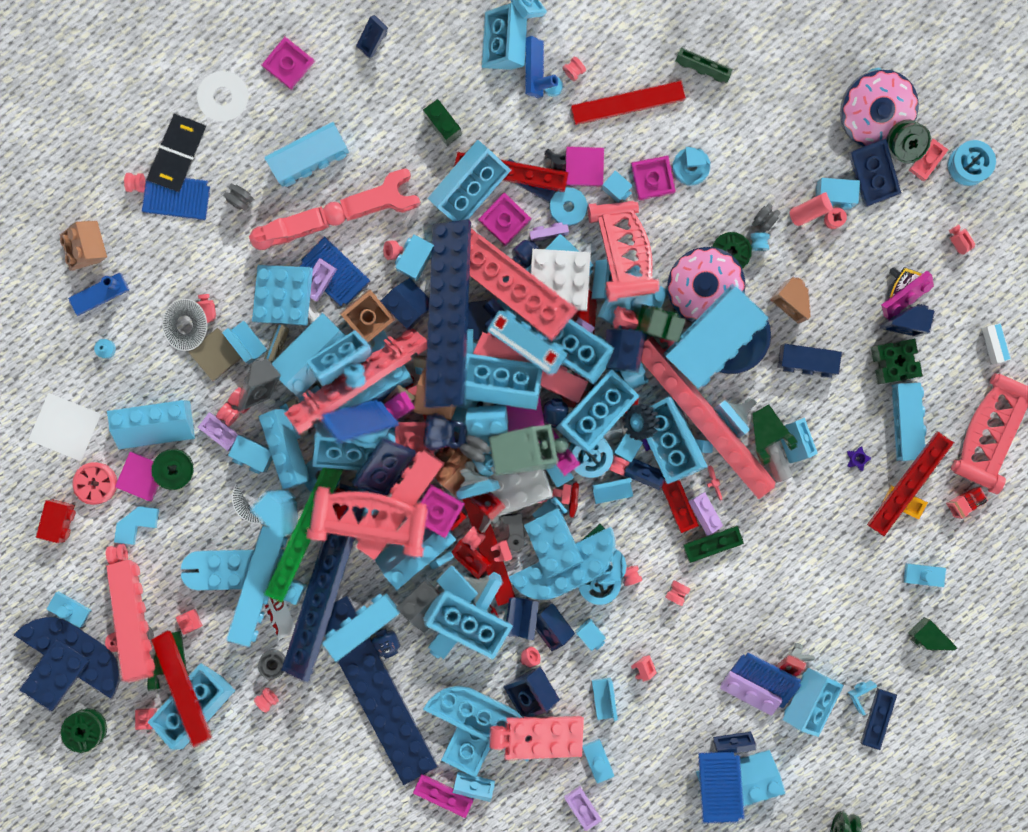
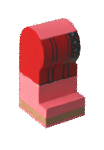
M975 487L946 504L954 518L963 519L969 515L968 513L985 504L988 499L981 487Z

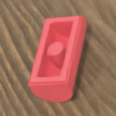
M825 192L790 210V217L796 226H802L833 211V207Z

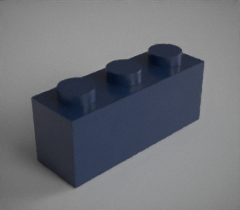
M782 344L780 345L777 368H783V372L794 373L797 370L802 371V375L813 376L814 373L821 374L820 377L832 378V376L839 375L842 352Z

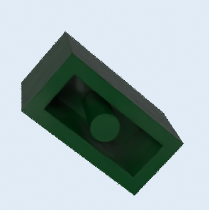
M436 99L423 109L424 117L446 146L462 135L460 126L439 99Z

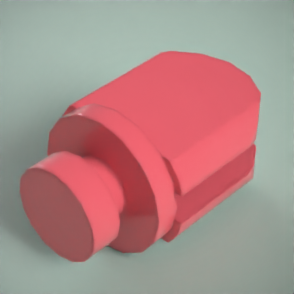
M958 224L949 229L950 234L953 233L949 238L959 254H966L975 247V242L965 228L960 230L961 227Z
M198 295L200 302L196 303L203 309L207 323L216 319L215 304L213 300L208 301L210 295Z

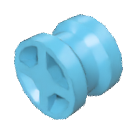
M750 234L752 251L769 250L768 240L770 239V234Z
M351 364L344 368V375L347 377L346 385L348 387L358 388L366 383L365 376L363 375L364 367L362 365Z

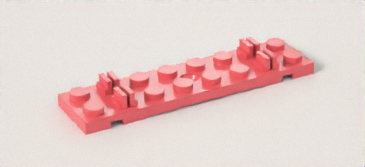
M471 228L469 276L550 340H553L577 312V309ZM508 276L509 281L503 282L504 277Z
M413 328L406 330L395 340L389 336V341L387 339L383 340L385 347L373 352L365 362L359 363L364 367L363 375L365 376L366 383L358 388L348 387L346 385L347 377L342 374L332 383L326 384L315 393L308 390L309 396L303 393L304 400L297 405L291 406L284 414L299 434L313 426L312 421L317 418L322 420L323 414L333 412L396 368L410 361L411 355L414 353L419 355L425 351L428 340Z

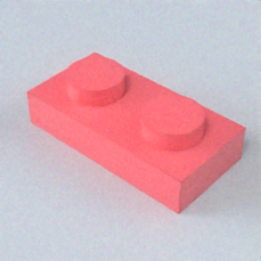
M933 138L927 153L920 160L914 162L909 171L922 181H925L947 153L948 149Z

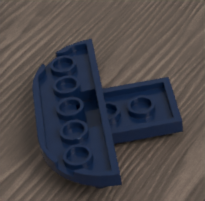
M55 617L35 619L16 631L15 637L44 655L18 689L20 692L53 712L79 678L108 698L113 699L120 682L119 666L113 652L107 649L104 644L72 623Z

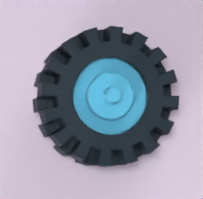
M643 403L630 406L627 412L623 414L626 417L622 419V422L626 423L623 427L624 429L627 428L626 434H630L629 437L634 438V440L650 438L657 433L656 428H659V424H656V422L659 421V418L655 416L658 414L653 412L654 408L650 407L649 404Z

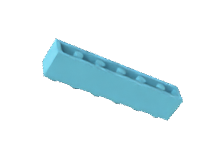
M262 526L226 641L250 647L251 642L256 641L259 632L255 630L256 625L262 622L265 613L261 611L263 604L267 605L269 597L264 594L273 576L274 568L278 566L282 555H279L281 547L285 548L288 540L287 536L279 538L268 526Z

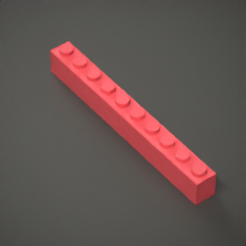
M651 336L644 342L641 362L758 499L762 498L774 489L776 481L690 380L663 354L665 351Z

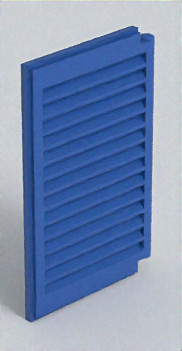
M185 178L180 192L146 180L142 213L206 220L210 186H207L208 181Z
M325 236L301 260L303 264L299 266L314 268L320 258L335 267L337 271L326 287L325 292L340 307L344 303L348 305L371 281Z
M376 399L322 415V422L338 443L399 425L384 404Z
M749 652L746 655L742 654L730 670L781 697L782 703L779 706L781 708L787 705L801 687V679Z
M734 752L698 753L703 823H739V818L744 819L740 755L734 756Z

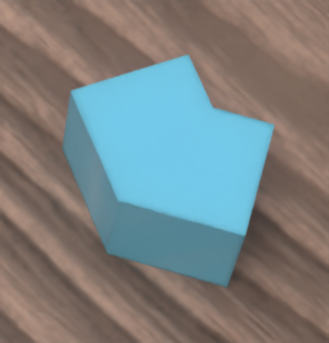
M695 439L702 453L713 452V445L709 440Z

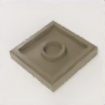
M216 328L204 338L198 347L189 351V354L213 382L242 359L219 328Z

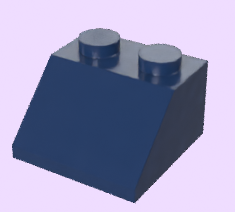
M408 278L394 287L380 302L407 330H411L429 312L430 298L411 278Z
M917 304V306L910 307L880 325L879 329L913 337L929 334L935 310L928 309L929 306Z
M624 329L607 330L605 343L614 349L606 369L639 374L645 334Z
M541 666L529 670L503 686L517 712L522 717H533L546 713L560 701Z

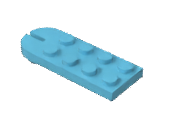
M280 549L279 555H283L284 549ZM207 550L192 552L184 558L181 569H199V572H182V581L193 590L243 589L255 550Z

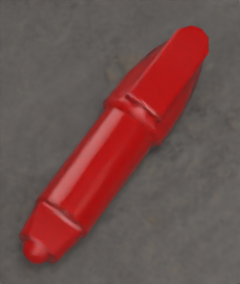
M577 481L573 483L569 502V515L571 518H574L578 508L579 483Z

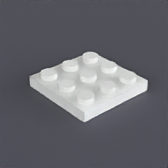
M533 249L531 274L572 304L577 311H587L591 252Z
M494 466L490 467L494 473L490 478L497 480L500 486L499 489L491 491V493L503 502L506 507L498 516L509 514L553 497L544 470L495 476Z

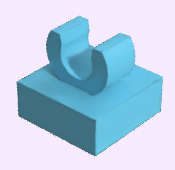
M486 454L484 456L486 459L483 463L475 461L473 463L480 474L490 477L494 474L490 468L494 466L493 459L490 454Z

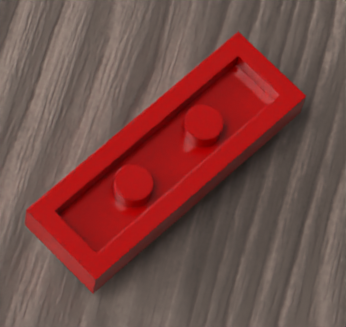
M680 480L667 484L665 481L661 488L680 533L698 527L699 524Z

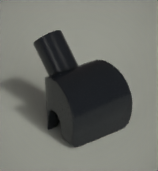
M548 148L544 155L551 160V169L566 172V154L554 153Z

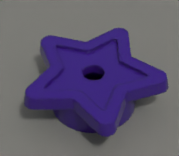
M862 446L856 451H847L850 458L848 467L856 466L860 471H863L866 462L871 460V457L864 453Z

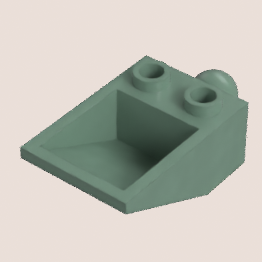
M551 425L534 426L489 437L495 476L552 469L558 463L556 452L564 453L568 449V442L564 438L553 440Z

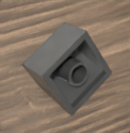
M267 358L262 361H255L250 365L249 372L244 378L245 381L241 387L237 408L239 412L270 399L281 374Z
M425 579L396 609L411 624L425 633L430 627L425 625L423 618L432 602L440 593Z

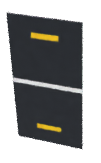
M174 113L146 180L180 192L207 125Z

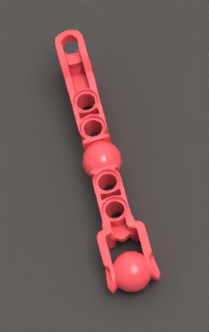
M401 169L389 173L381 186L341 199V203L330 202L324 208L320 206L289 217L278 218L264 226H258L251 231L249 239L255 249L267 250L271 246L290 243L295 239L329 228V225H340L345 219L347 221L354 220L387 208L404 213L419 207L421 201L416 195L403 196L398 192L400 185L408 182L411 178V173L408 169Z

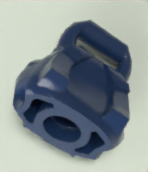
M438 413L427 415L423 445L429 450H439L445 446L459 448L462 444H466L467 426L464 423L449 421L442 414ZM460 426L458 443H455L453 441L454 427Z

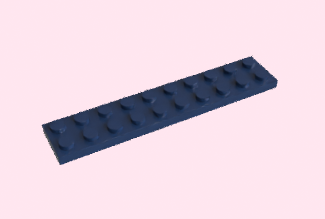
M469 219L433 224L432 244L434 247L431 259L425 407L465 406L471 221Z
M340 484L339 487L345 492H367L344 484ZM354 506L352 512L359 524L364 507L360 509L358 506ZM349 507L343 512L342 517L348 512ZM327 533L326 540H322L281 669L302 682H309L313 674L315 662L319 655L321 643L326 633L327 624L332 614L333 605L338 595L339 586L355 537Z
M348 595L334 602L325 635L333 629L335 631L341 628L340 624L348 617L352 620L357 616L355 613L356 609ZM369 636L339 659L338 663L404 786L421 775L437 768L438 764L382 658L377 655Z

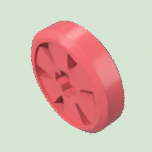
M87 463L76 471L72 482L73 490L78 499L86 504H102L110 500L115 494L117 477L115 472L104 463ZM96 480L99 482V486H96L95 489V486L91 485V481Z

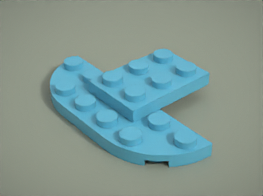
M557 508L524 525L540 562L509 576V579L520 593L538 600L553 599L598 578L611 564L610 562L615 551L613 529L609 527L575 544L561 510Z
M463 686L448 687L437 692L428 700L423 710L457 726L441 761L475 778L490 750V727H506L507 718L522 717L514 709L472 688ZM527 735L525 737V741L529 742L531 740V736Z

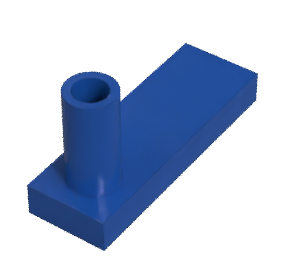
M529 36L526 37L525 94L535 98L544 97V89L558 85V78L554 74L544 77V41Z
M117 273L111 277L104 276L101 282L68 299L75 314L80 316L130 291L122 273Z

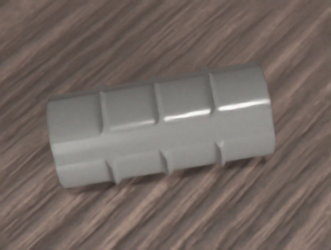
M779 441L765 448L770 455L769 459L771 462L768 465L771 468L776 483L793 477Z

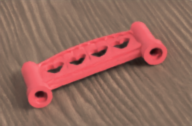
M626 201L597 205L596 203L588 204L589 222H599L613 281L606 282L608 302L617 301V298L654 294L659 291L658 280L652 279L650 243L644 227L635 214L639 213L638 202ZM622 219H627L630 229L625 230L614 225ZM630 234L633 236L632 241L634 245H627L619 242V240L625 235ZM630 250H635L637 252L635 256L638 260L632 261L622 256ZM633 266H639L641 268L639 272L642 274V277H636L626 272Z
M994 373L991 377L990 384H992L993 389L980 403L969 423L963 443L961 460H955L951 466V470L955 474L988 488L989 492L996 495L1002 491L1006 482V478L998 474L1028 408V386L1000 373ZM999 395H1003L1012 407L1011 409L997 410L995 408ZM992 412L997 413L1004 426L989 427L987 421L991 419L990 414ZM987 429L996 443L980 444L979 439L983 436V430ZM976 447H980L989 459L988 461H972L971 457L975 454Z
M318 487V490H316L310 529H307V538L326 540L327 533L404 545L403 554L415 557L423 556L424 548L422 547L428 511L427 504L415 503V506L411 507L393 498L374 493L341 492L332 494L329 492L330 488ZM334 503H339L340 505L347 504L349 507L348 512L340 520H338L333 509ZM354 506H358L360 509L362 507L368 509V514L359 524L352 512ZM373 509H377L379 512L384 510L388 513L387 518L379 527H377L371 512ZM393 512L407 516L406 522L398 530H396L391 519Z

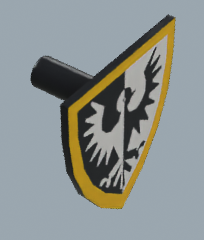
M894 267L891 268L889 274L896 279L888 289V299L923 273L906 267L901 272Z

